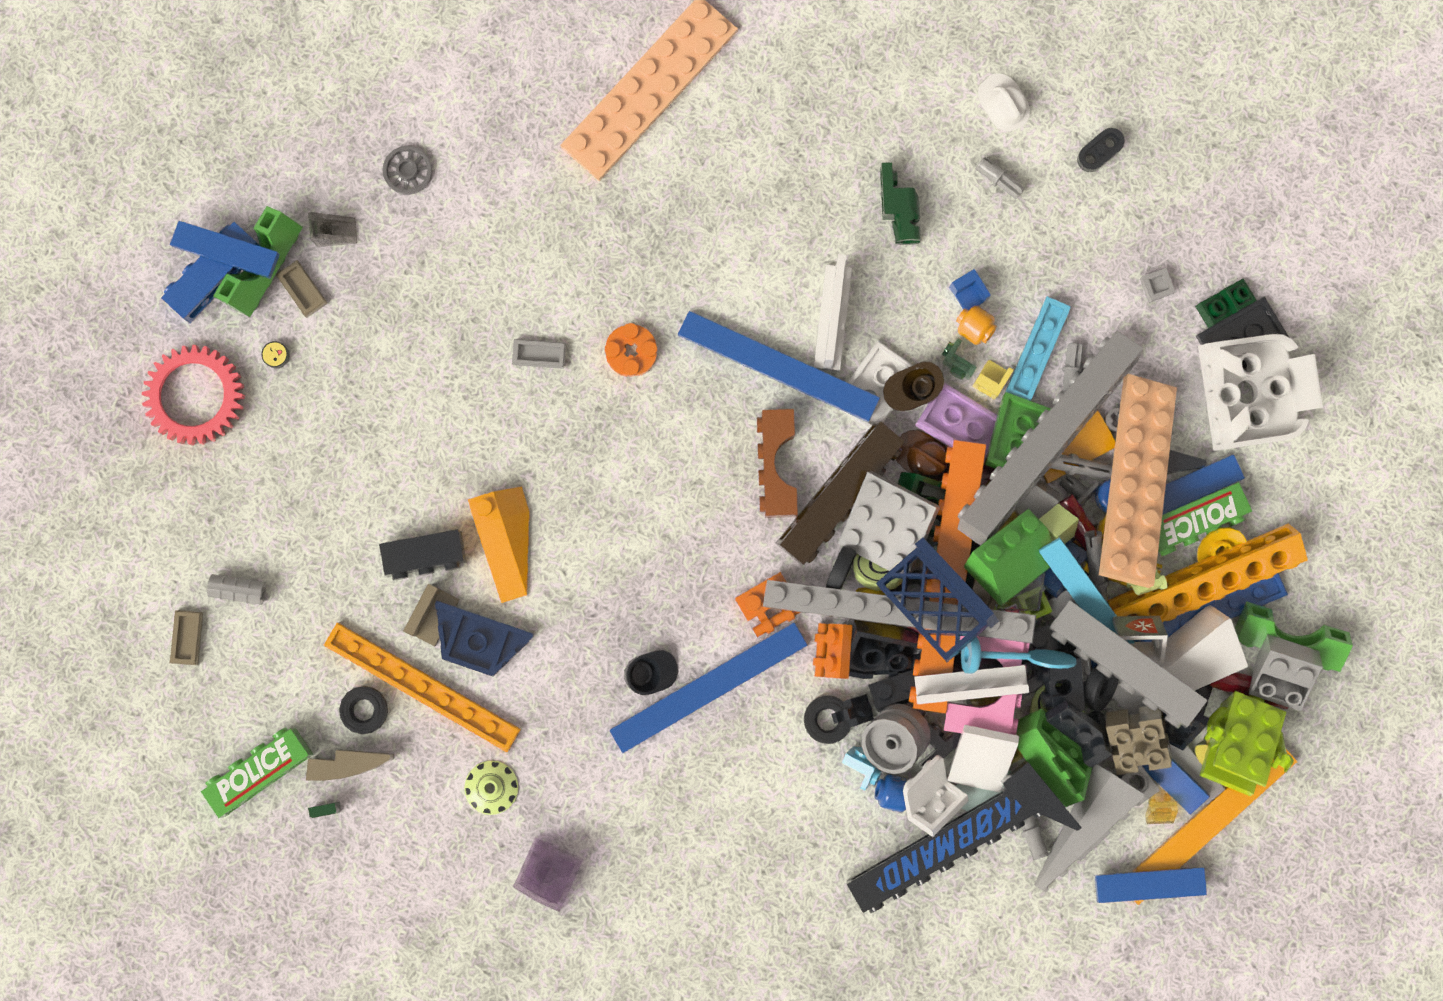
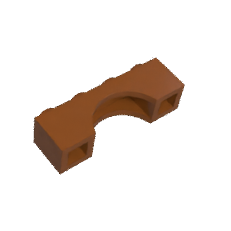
M794 409L762 410V417H757V433H762L763 442L757 444L758 459H763V470H758L759 486L764 485V496H759L760 512H765V518L797 517V488L786 484L778 476L774 463L775 455L779 448L786 442L794 439Z

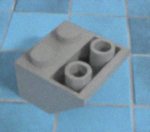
M1267 634L1256 658L1249 694L1301 711L1323 668L1320 652Z

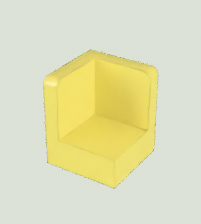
M988 360L972 387L995 400L1014 369L1009 367L1006 370L993 361Z

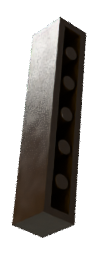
M875 421L775 544L799 564L811 563L819 553L817 549L823 541L827 543L834 536L836 525L840 521L843 523L850 516L852 511L850 508L857 499L867 472L873 471L883 476L886 471L885 465L890 460L894 461L903 450L901 446L905 441L883 422Z

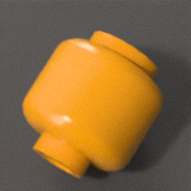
M973 306L969 311L964 308L956 320L959 323L958 334L974 345H979L982 342L986 344L997 328L995 317L979 306Z

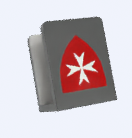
M1160 616L1113 617L1112 622L1117 635L1122 639H1152V642H1135L1131 645L1159 666L1164 665L1168 635Z

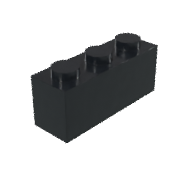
M459 529L379 544L384 575L387 577L392 576L393 581L409 578L408 573L418 572L419 576L435 573L434 568L445 567V571L460 569L461 563H467L462 531Z

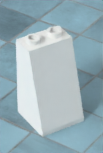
M1210 605L1167 638L1164 665H1161V667L1195 691L1247 668L1248 665L1231 618Z

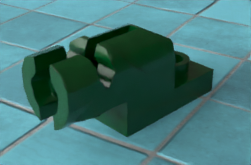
M892 162L881 163L882 220H894L891 223L895 235V244H919L921 241V230L919 226H914L920 221L918 194L915 188H893V186L898 185L897 170L893 171Z

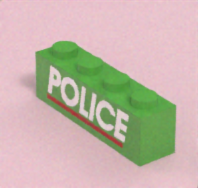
M1240 483L1233 484L1162 515L1158 548L1161 556L1176 551L1175 545L1183 542L1184 546L1199 541L1198 535L1204 532L1209 534L1211 531L1222 528L1221 525L1229 522L1231 527L1245 521L1243 515L1252 512V509Z
M285 727L272 736L275 740L268 745L264 743L258 745L250 751L252 756L243 761L241 758L228 766L230 770L222 777L220 774H217L205 783L207 787L201 793L218 818L226 817L314 755L296 728L288 730Z

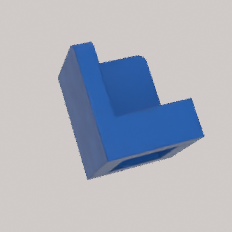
M975 269L953 281L949 287L962 309L965 308L968 311L973 306H979L988 301L991 296Z

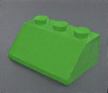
M1028 509L975 549L963 567L1000 606H1003L1051 568L1039 552V549L1052 542L1048 528Z

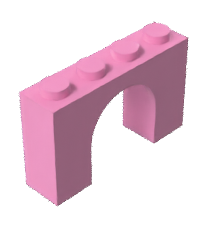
M977 636L980 641L981 651L1028 653L1030 643ZM997 659L1003 667L1024 665L1021 664L1022 660ZM1022 694L1003 695L995 702L985 706L948 701L944 730L962 733L964 725L1016 735L1018 719L1013 718L1014 709L1020 708Z

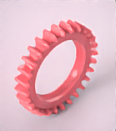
M197 345L192 346L191 352L188 347L182 346L181 354L177 350L172 349L171 359L163 354V365L157 362L153 363L158 371L147 372L153 380L144 381L143 383L150 387V390L142 392L143 396L150 398L143 402L142 405L146 408H152L145 415L149 418L155 417L150 424L154 427L160 426L158 432L162 435L168 432L167 439L173 441L177 437V443L184 444L187 439L188 444L191 446L195 445L196 438L202 445L206 443V436L211 441H216L215 432L225 436L223 426L225 425L232 429L233 425L229 419L239 420L240 418L234 413V410L243 409V406L236 403L237 400L245 399V395L237 393L238 390L244 388V385L242 383H235L241 378L238 372L232 373L236 366L232 363L226 365L229 361L226 356L219 358L220 352L217 350L210 354V348L206 346L202 348L201 352ZM189 363L202 364L211 368L219 376L224 389V399L218 413L208 422L196 426H187L175 422L167 415L161 403L162 387L167 377L176 368Z

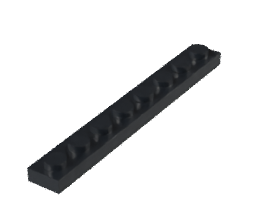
M1049 624L1035 629L1033 644L1029 645V651L1045 649L1061 652L1074 646L1069 642L1063 645L1053 638L1051 634L1054 631L1049 629L1052 625ZM961 654L955 656L953 673L964 672ZM981 658L978 670L1002 668L1003 666L997 659ZM1022 660L1021 664H1025V663H1028V662H1030V661H1029V660ZM913 670L868 685L877 712L882 711L888 705L909 702L911 686L916 687L915 677L917 676L913 675Z

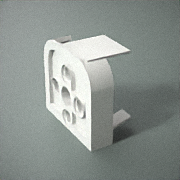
M1280 334L1199 345L1198 349L1213 450L1277 442L1299 436L1306 429L1309 422L1308 419H1298L1299 411L1323 408L1315 354L1291 359L1288 351L1295 350L1298 346L1291 338ZM1243 360L1247 363L1246 371L1242 367ZM1242 381L1249 383L1254 391L1252 400L1247 404L1240 401L1241 392L1238 384ZM1271 383L1275 385L1274 394L1271 392L1270 389ZM1222 389L1226 392L1227 395L1225 401L1221 397ZM1251 412L1255 417L1254 424L1250 421Z

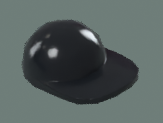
M655 650L636 656L628 662L624 670V680L628 688L640 695H651L671 687L676 681L678 674L677 662L675 657L665 650Z

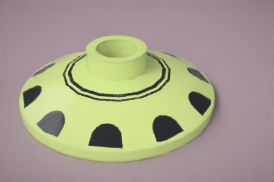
M485 761L476 765L469 772L465 781V795L469 804L478 812L487 815H495L507 810L514 803L518 794L516 775L507 765L498 761ZM488 783L494 784L495 791L493 793L486 791L485 787Z

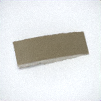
M336 750L335 760L309 758L306 780L326 781L363 774L394 759V754Z

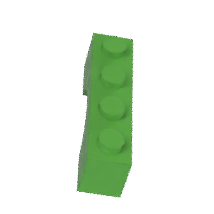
M266 206L253 229L258 236L260 247L276 251L280 254L271 279L248 271L238 274H226L214 297L234 310L251 317L266 289L271 285L272 279L279 267L284 263L285 257L292 245L297 241L303 227L284 213Z
M1250 602L1245 603L1235 626L1239 642L1246 647L1255 646L1261 648L1267 634L1318 650L1323 665L1322 669L1327 671L1335 670L1341 672L1353 647L1350 632L1323 625L1317 631L1308 635L1295 636L1287 634L1276 626L1272 609Z

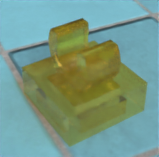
M1168 793L1164 794L1163 802H1157L1155 795L1150 797L1145 813L1146 823L1174 824L1178 813L1177 801H1171Z

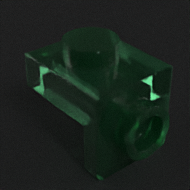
M957 338L955 343L949 341L941 354L946 357L942 364L951 369L949 372L954 377L960 380L964 378L969 380L977 367L955 354L963 340Z

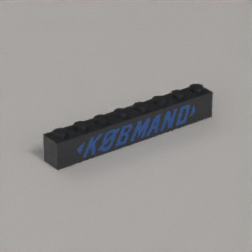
M1001 791L946 823L933 837L929 834L923 836L847 880L846 884L862 912L864 913L869 910L870 913H874L884 906L883 901L890 897H893L894 900L902 897L908 892L906 888L915 883L917 886L928 882L931 879L930 874L940 870L942 873L949 870L955 865L954 860L961 856L964 859L973 856L978 852L977 847L984 843H987L988 846L992 845L1002 838L1001 833L1008 829L1014 832L1025 825L1024 820L1031 816L1038 818L1042 815L1021 806L1016 800L1011 803Z

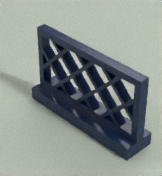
M922 537L915 543L916 548L876 584L946 662H949L988 626L992 628L999 620L993 611ZM918 557L923 562L922 574L908 573L909 564ZM928 569H929L933 574H927ZM894 578L903 579L902 592H890L886 585ZM908 579H922L921 592H907ZM927 579H938L941 582L940 593L926 592ZM945 587H946L951 593H945ZM896 597H901V603ZM906 597H920L919 611H908L905 608ZM925 598H939L938 611H924ZM944 598H956L958 600V612L943 611ZM963 606L968 612H962ZM913 616H919L918 621ZM938 616L937 630H925L923 628V617ZM943 617H957L956 631L942 630ZM962 617H974L979 623L971 631H961ZM930 635H936V641ZM941 635L956 636L955 645L948 652H945L940 647Z

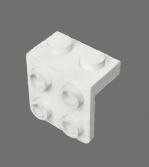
M939 755L927 761L922 770L905 783L903 789L908 820L932 837L968 802V795L947 781L944 759Z

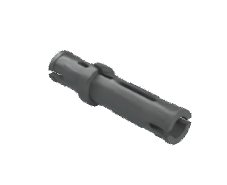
M1095 530L1088 531L1084 534L1086 541L1089 578L1109 604L1107 594L1109 579L1099 575L1103 545L1102 532L1097 531V536H1095Z

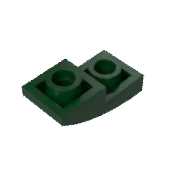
M1243 278L1200 302L1195 307L1207 327L1210 328L1257 300Z

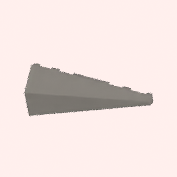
M1097 764L1093 766L1085 799L1075 803L1070 812L1082 828L1076 831L1068 826H1063L1034 885L1047 892L1049 890L1048 885L1058 876L1064 877L1068 873L1067 868L1076 860L1081 861L1111 833L1109 831L1111 827L1120 819L1126 820L1130 816L1128 812L1137 803H1144L1148 797Z

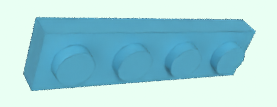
M1048 296L1045 298L1005 392L1031 401L1071 306Z

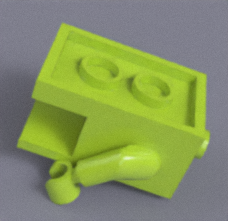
M1235 691L1209 717L1207 733L1204 739H1210L1199 776L1251 796L1254 794L1257 784L1263 787L1266 786L1271 766L1276 769L1280 765L1284 768V772L1287 773L1294 760L1286 752L1284 734L1281 731L1286 711L1264 703L1265 700L1253 695L1246 696Z

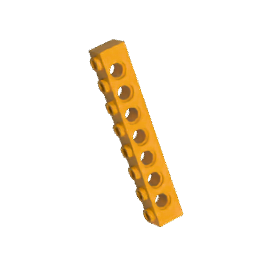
M1288 523L1247 542L1236 545L1232 549L1229 548L1215 556L1208 557L1166 575L1168 587L1166 589H1156L1141 595H1137L1134 590L1109 599V606L1117 616H1160L1162 622L1171 621L1178 615L1197 610L1206 603L1223 599L1232 592L1246 589L1253 583L1270 579L1281 571L1293 569L1300 563L1307 561L1308 558L1301 533Z

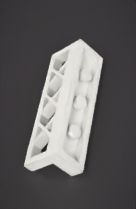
M1025 665L977 670L973 674L955 672L915 677L917 704L1029 693Z

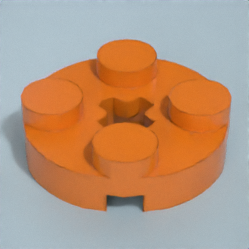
M633 323L615 329L609 335L604 349L609 366L619 375L626 377L641 376L647 373L655 364L658 351L655 338L650 331ZM635 344L637 346V356H625L627 351L625 347Z

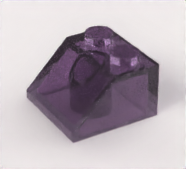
M535 837L513 887L534 901L560 912L584 859Z

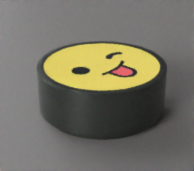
M277 341L267 343L261 352L263 362L274 369L284 367L290 357L288 348Z

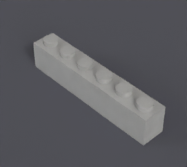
M1072 601L1067 603L1049 628L1054 631L1051 636L1061 644L1065 645L1066 642H1069L1076 648L1073 652L1086 662L1090 658L1099 664L1096 669L1106 677L1110 678L1114 675L1121 681L1119 686L1131 695L1137 692L1144 697L1142 703L1151 710L1156 711L1159 708L1167 714L1164 719L1176 728H1179L1181 725L1185 728L1188 727L1207 702L1197 692Z

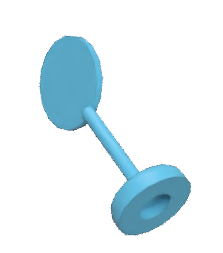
M977 637L961 650L962 669L966 674H973L979 669L981 658L1029 660L1031 663L1039 666L1058 669L1074 667L1077 662L1076 658L1072 655L1055 650L1041 649L1032 650L1028 653L981 651L980 641Z

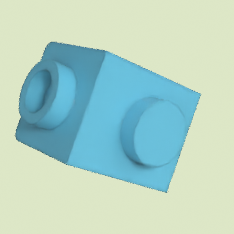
M853 746L845 754L842 761L843 764L866 775L860 787L863 790H866L871 784L875 786L881 776L882 771L871 764L866 758L862 747Z

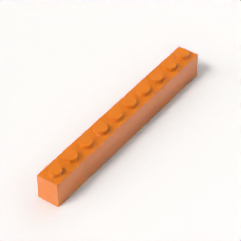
M954 440L953 447H947L945 462L950 463L949 473L943 474L941 489H946L945 500H939L940 509L937 515L942 516L941 526H935L933 542H938L937 553L966 583L968 571L963 566L970 557L972 539L957 529L960 521L958 514L966 504L971 506L976 500L974 495L981 486L986 444ZM927 579L926 592L940 593L941 582L938 579ZM945 587V593H951V592ZM930 598L929 601L939 603V598ZM944 598V603L958 605V600L956 598ZM919 632L917 648L922 649L921 659H915L913 675L926 676L953 673L955 656L949 662H946ZM930 635L936 641V635ZM941 635L940 647L945 652H948L955 645L956 636ZM911 686L909 702L914 703V709L947 713L948 701L917 704L916 687Z

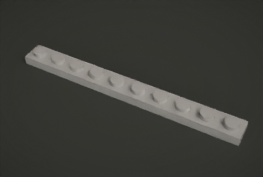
M767 580L763 603V607L915 628L885 595ZM906 598L905 608L908 611H919L920 600ZM925 601L924 611H938V602ZM944 603L943 611L958 612V605ZM963 606L962 612H968ZM992 610L999 622L992 628L988 626L978 635L979 637L1033 644L1036 615ZM913 616L918 621L919 616ZM924 616L923 628L937 630L938 616ZM943 617L942 630L956 631L957 617ZM962 617L961 631H971L979 623L974 617Z

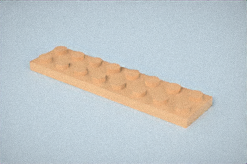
M694 0L560 145L561 148L600 181L738 32V28L706 0Z
M1127 374L1123 379L1099 575L1151 588L1155 583L1177 387L1132 374Z

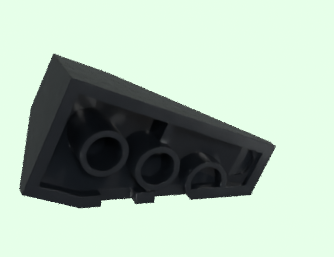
M849 619L847 625H852L849 676L873 679V675L888 674L889 677L898 675V673L914 670L915 659L920 660L922 649L917 648L919 634L896 625Z

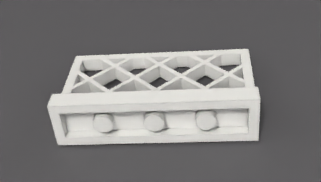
M838 254L835 266L826 265L814 360V368L818 370L840 372L852 268L845 267L846 255Z

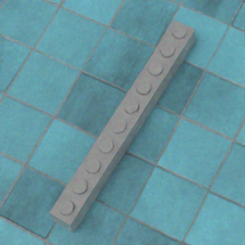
M1116 331L1111 338L1106 337L1098 348L1099 353L1096 356L1091 355L1083 366L1084 371L1081 374L1076 373L1068 384L1069 389L1065 393L1061 391L1053 401V408L1050 411L1046 409L1037 421L1039 423L1034 430L1030 428L1021 440L1023 442L1019 448L1014 447L1006 457L1007 463L1003 467L998 466L990 476L992 481L987 486L982 485L974 495L976 500L971 506L966 504L958 514L960 521L957 529L980 546L994 536L1139 361L1143 347L1119 331Z

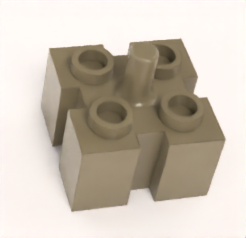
M1144 706L1139 707V714L1130 715L1128 709L1107 712L1106 730L1110 746H1113V760L1117 775L1139 772V766L1149 765L1150 770L1172 767V752L1168 733H1165L1163 711L1159 708L1153 711L1149 707Z

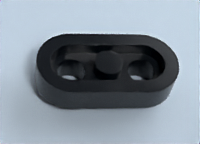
M1116 128L1103 130L1079 152L1077 156L1079 167L1085 172L1099 170L1123 148L1125 143L1124 135ZM1108 139L1112 140L1114 146L1108 147L1105 141ZM1086 156H1092L1095 160L1094 163H1088Z

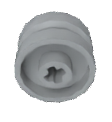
M903 704L888 705L866 726L862 734V748L866 758L879 770L891 774L903 773L911 768L926 751L930 743L931 731L926 719L919 711Z

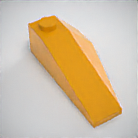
M522 486L493 491L468 499L501 603L526 596L528 587L530 511Z

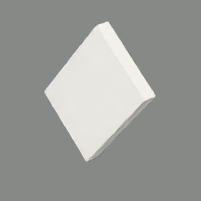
M877 341L847 382L880 397L873 415L868 423L844 411L842 412L867 430L875 421L884 423L893 410L884 400V385L890 376L913 365L883 343Z
M964 725L948 772L947 781L1001 792L1003 786L1001 780L1007 776L1018 746L1019 736Z

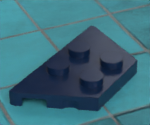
M439 601L435 603L442 660L494 677L534 637L533 633Z

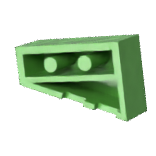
M1040 709L1018 719L1016 735L1019 736L1017 748L1061 803L1068 807L1085 799L1092 767L1090 768L1084 763L1081 747L1048 723L1045 716L1046 712Z

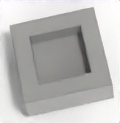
M1167 268L1140 278L1149 303L1173 295L1176 292Z

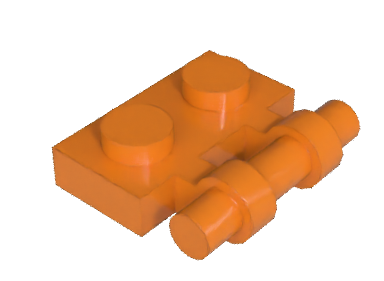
M781 572L767 579L786 582ZM767 580L735 598L747 621L758 617L761 622L752 628L757 637L764 633L770 634L775 631L774 628L785 621L790 622L794 620L795 615L800 613L781 610V612L768 619L764 612L771 608L763 607Z
M818 623V634H815L814 642H817L816 658H813V666H815L814 677L849 679L852 625Z

